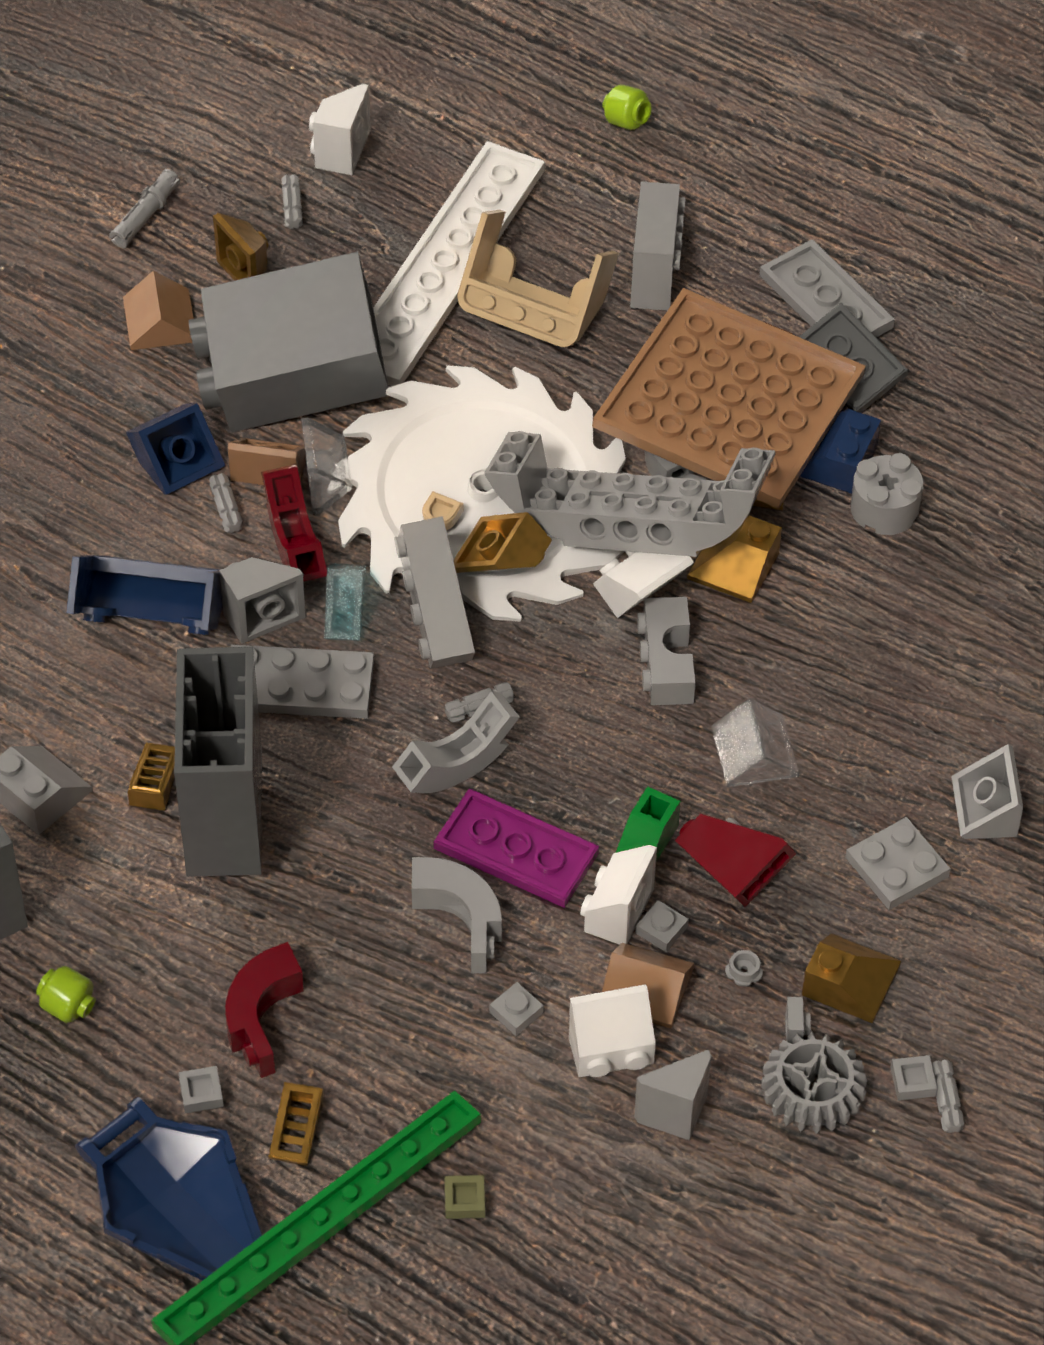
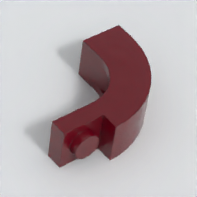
M294 464L261 472L267 498L266 506L283 565L300 569L303 573V582L328 576L322 544L316 538L307 514L297 465Z
M288 942L269 948L248 961L236 974L226 997L225 1017L231 1051L235 1053L242 1050L248 1066L255 1065L260 1078L275 1073L274 1053L260 1025L263 1014L274 1003L304 992L302 970Z

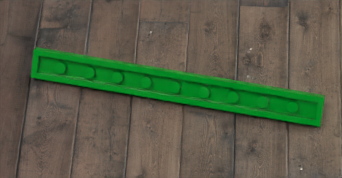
M454 1090L152 1318V1328L169 1345H191L481 1123V1113Z

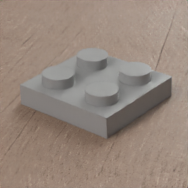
M907 817L846 849L845 858L888 910L945 880L950 875L949 866Z

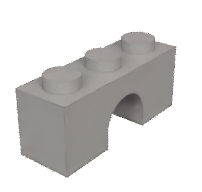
M687 597L644 598V612L637 613L638 634H645V641H640V662H647L648 669L642 670L643 691L650 692L651 705L694 704L695 674L693 654H677L668 650L673 647H688L690 622Z

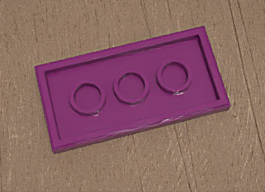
M470 788L433 841L435 850L563 908L566 907L599 854L598 845Z

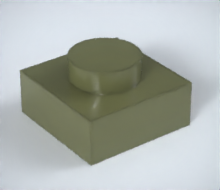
M484 1175L445 1176V1219L485 1218Z

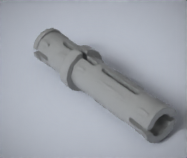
M164 169L153 185L147 186L142 191V197L125 215L117 227L109 233L110 238L115 236L111 241L116 246L125 248L135 234L150 219L152 214L157 209L161 210L164 207L167 197L180 184V179H176L178 175L174 171Z

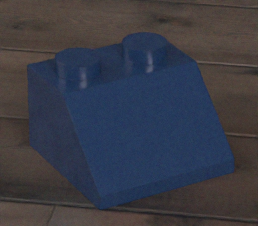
M198 403L183 404L126 432L140 465L164 495L226 466Z
M850 409L840 412L799 477L852 494L854 475L858 463L872 458L878 447L881 419Z

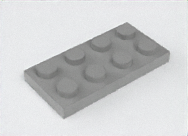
M813 239L760 267L759 276L810 326H813L838 304L842 303L875 337L894 328L895 319Z
M231 645V647H253L259 713L368 719L374 652Z

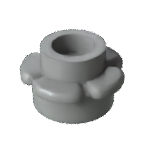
M748 950L734 953L729 959L730 963L725 967L727 977L731 980L733 979L734 983L738 986L746 987L751 985V982L756 983L763 975V969L760 968L761 962L758 956ZM741 969H747L748 971L742 972Z

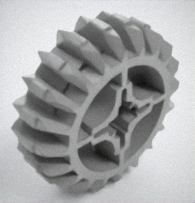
M811 1031L807 1040H803L796 1033L792 1044L782 1040L779 1044V1050L772 1049V1052L769 1054V1060L763 1066L762 1074L764 1077L762 1078L761 1088L765 1092L764 1100L766 1104L772 1105L774 1117L784 1114L783 1122L785 1126L795 1121L798 1123L800 1132L808 1125L813 1126L812 1129L817 1134L820 1131L821 1125H825L832 1132L836 1128V1121L846 1125L850 1115L856 1116L860 1104L865 1099L866 1091L864 1088L866 1087L867 1077L863 1073L864 1066L862 1060H855L856 1053L854 1048L844 1051L842 1039L833 1044L830 1042L828 1033L822 1040L815 1039L816 1037ZM816 1075H818L817 1083L814 1082ZM811 1082H814L813 1089L810 1090Z

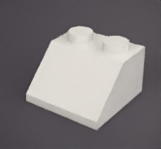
M361 84L325 98L321 101L318 111L312 112L309 121V130L313 131L310 153L314 154L315 168L348 175L353 174L370 133L369 85Z
M626 551L629 558L621 563L615 558L599 570L603 576L595 581L593 585L618 618L642 602L644 598H648L671 582L694 562L690 556Z
M647 845L614 853L608 866L602 865L595 880L597 888L593 895L587 894L580 915L585 917L584 932L619 945L622 942L628 944L654 890L657 847Z
M646 984L570 998L569 1041L579 1077L589 1075L600 1077L611 1071L622 1069L639 1070L647 1065L654 1064L655 1037Z

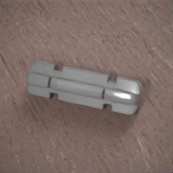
M295 174L291 176L284 175L282 177L285 226L288 229H299L303 225L299 177Z
M224 473L212 475L209 479L210 488L215 496L214 500L220 518L223 520L224 530L230 534L234 531L239 532L243 527L242 519L237 511L238 507L232 489L229 487L228 477Z
M503 682L495 685L494 690H491L489 687L464 696L461 702L459 699L447 702L445 704L446 716L451 723L465 719L464 715L468 714V717H471L491 691L501 692L510 703L514 700V693L510 684Z
M949 1060L934 1061L932 1067L937 1085V1105L939 1113L942 1115V1118H940L942 1129L946 1133L960 1132L963 1130L964 1118L962 1111L959 1109L961 1104L956 1080L952 1076L954 1075L952 1063Z

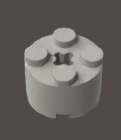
M902 453L880 455L860 461L854 475L850 504L851 513L855 521L863 528H865V525L874 528L875 533L881 535H894L908 530L916 517H918L923 491V478L920 471L911 463L910 458Z

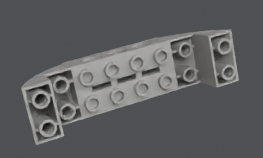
M517 431L507 433L487 467L485 476L494 491L515 513L528 512L546 534L562 540L564 546L697 557L700 550L712 547L727 539L742 525L766 480L776 453L774 450L741 448L726 479L721 481L673 478L662 475L645 476L632 475L630 473H605L595 470L547 468L541 434Z

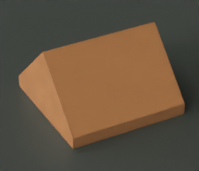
M153 270L123 296L130 350L192 343L189 320L194 318L188 288Z
M242 437L228 443L230 481L264 485L261 472L294 464L298 467L301 480L308 454V446Z
M622 942L611 953L602 992L646 984L652 1023L672 1029L691 977L694 963Z

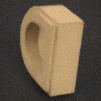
M432 491L422 509L423 520L443 516L445 528L449 530L457 523L463 513L464 504Z

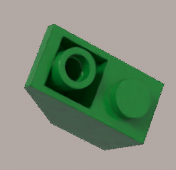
M647 786L629 815L615 853L652 845L657 847V862L679 826L681 801Z

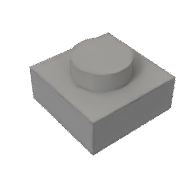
M658 900L637 923L636 934L664 952H667L688 928L689 919Z
M518 982L489 1004V1013L515 1036L539 1018L544 1010V1005Z
M787 997L785 1038L787 1042L792 1044L796 1033L802 1039L803 1035L810 1034L811 1016L810 1012H803V997Z
M930 1055L891 1060L890 1068L898 1101L936 1096L937 1085Z
M217 1066L178 1072L185 1113L224 1107Z

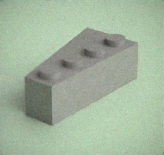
M641 182L633 252L630 308L666 311L670 308L673 270L680 269L685 197H679L680 184Z
M443 516L402 524L398 537L394 538L395 547L404 569L402 571L406 592H410L413 603L410 605L414 626L419 625L422 636L421 639H418L422 660L428 659L430 669L472 661L475 650Z

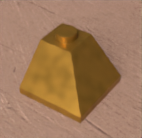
M221 213L213 215L216 259L234 281L265 274L268 265L267 249L269 248L265 235L261 231L257 232L247 221Z
M528 512L480 517L453 560L456 573L536 567L544 559L545 551L552 542V539Z
M750 515L747 516L742 525L730 537L712 547L701 550L687 575V579L752 603L779 555L782 527Z
M829 934L819 942L805 970L802 996L873 1023L901 965V960L837 935Z

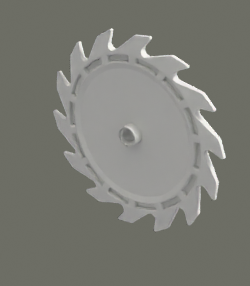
M448 365L445 371L459 384L456 388L417 381H408L388 387L386 395L401 400L407 405L402 408L361 415L343 431L344 437H363L369 439L370 442L337 463L327 485L329 492L346 485H353L357 488L338 520L342 547H346L360 533L370 536V575L387 594L390 592L393 576L404 571L401 558H398L394 538L398 537L402 524L423 520L422 509L432 491L464 504V511L457 523L451 529L446 530L453 560L480 517L515 513L498 496L485 476L487 467L508 432L523 431L541 434L547 468H564L566 470L578 471L595 470L618 474L626 460L622 440L615 438L606 449L596 448L593 444V410L577 392H574L571 408L567 411H561L554 404L540 379L517 367L512 368L517 384L515 389L504 387L474 367ZM548 535L552 542L545 551L544 559L536 567L456 574L462 599L492 620L521 622L522 615L508 602L509 598L517 597L554 605L581 598L584 591L564 583L561 578L600 570L625 551L564 546L562 540Z

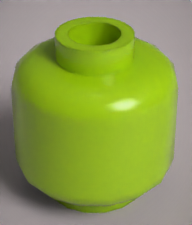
M617 85L611 89L603 101L604 115L607 121L621 128L636 130L646 123L651 115V103L647 94L641 89L627 85Z
M62 966L56 970L53 968L48 970L36 990V995L39 996L40 1007L64 1023L73 1022L79 1016L86 1018L96 1002V998L92 997L94 987L92 981L68 966Z

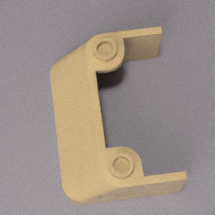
M493 210L482 212L458 290L457 298L461 308L473 315L559 347L576 344L605 301L619 253L610 251L596 254L590 277L578 281L573 287L571 297L569 298L513 277L516 257L510 248L497 243L506 211Z

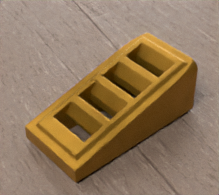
M145 743L127 792L130 806L165 811L175 778L174 746ZM152 755H159V756H166V757H170V758H169V759H162V758H155V757H151V756H152ZM149 764L166 766V768L149 767ZM146 774L162 776V778L149 777ZM143 784L158 785V788L143 786Z
M284 1082L268 1156L269 1159L308 1165L324 1097L322 1088ZM291 1101L311 1104V1108L307 1110L290 1107ZM288 1115L308 1118V1123L288 1121L287 1117ZM284 1129L305 1132V1137L284 1135ZM281 1142L302 1146V1151L297 1153L280 1150Z

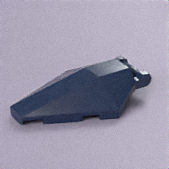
M136 1097L127 1104L128 1109L90 1139L85 1137L75 1145L79 1155L87 1163H90L96 1172L104 1233L203 1281L262 1236L245 1183H242L236 1165V1156L227 1130L197 1124L193 1125L186 1122L178 1123L157 1117L142 1099ZM138 1121L144 1125L141 1130L105 1157L100 1152L103 1147Z

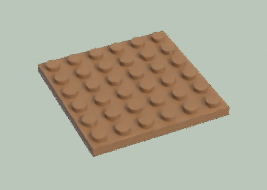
M683 288L594 416L592 427L714 481L726 479L741 448L774 450L776 454L771 469L756 499L779 509L864 376L866 366Z

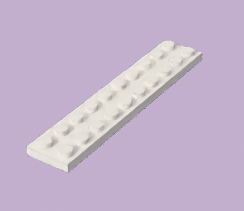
M488 141L480 150L373 307L388 385L395 386L405 382L458 302V290L482 212L493 210L506 211L498 237L499 240L545 171V161Z

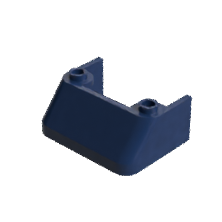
M102 555L72 556L66 614L83 613V620L93 622H105V616H121L180 623L189 626L188 633L209 635L210 630L217 629L223 606L219 572L221 569Z

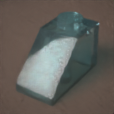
M331 563L328 566L324 639L360 641L365 600L366 565Z

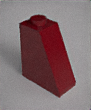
M701 813L695 819L686 822L682 826L679 836L675 839L678 845L743 907H746L796 855L795 851L782 838Z

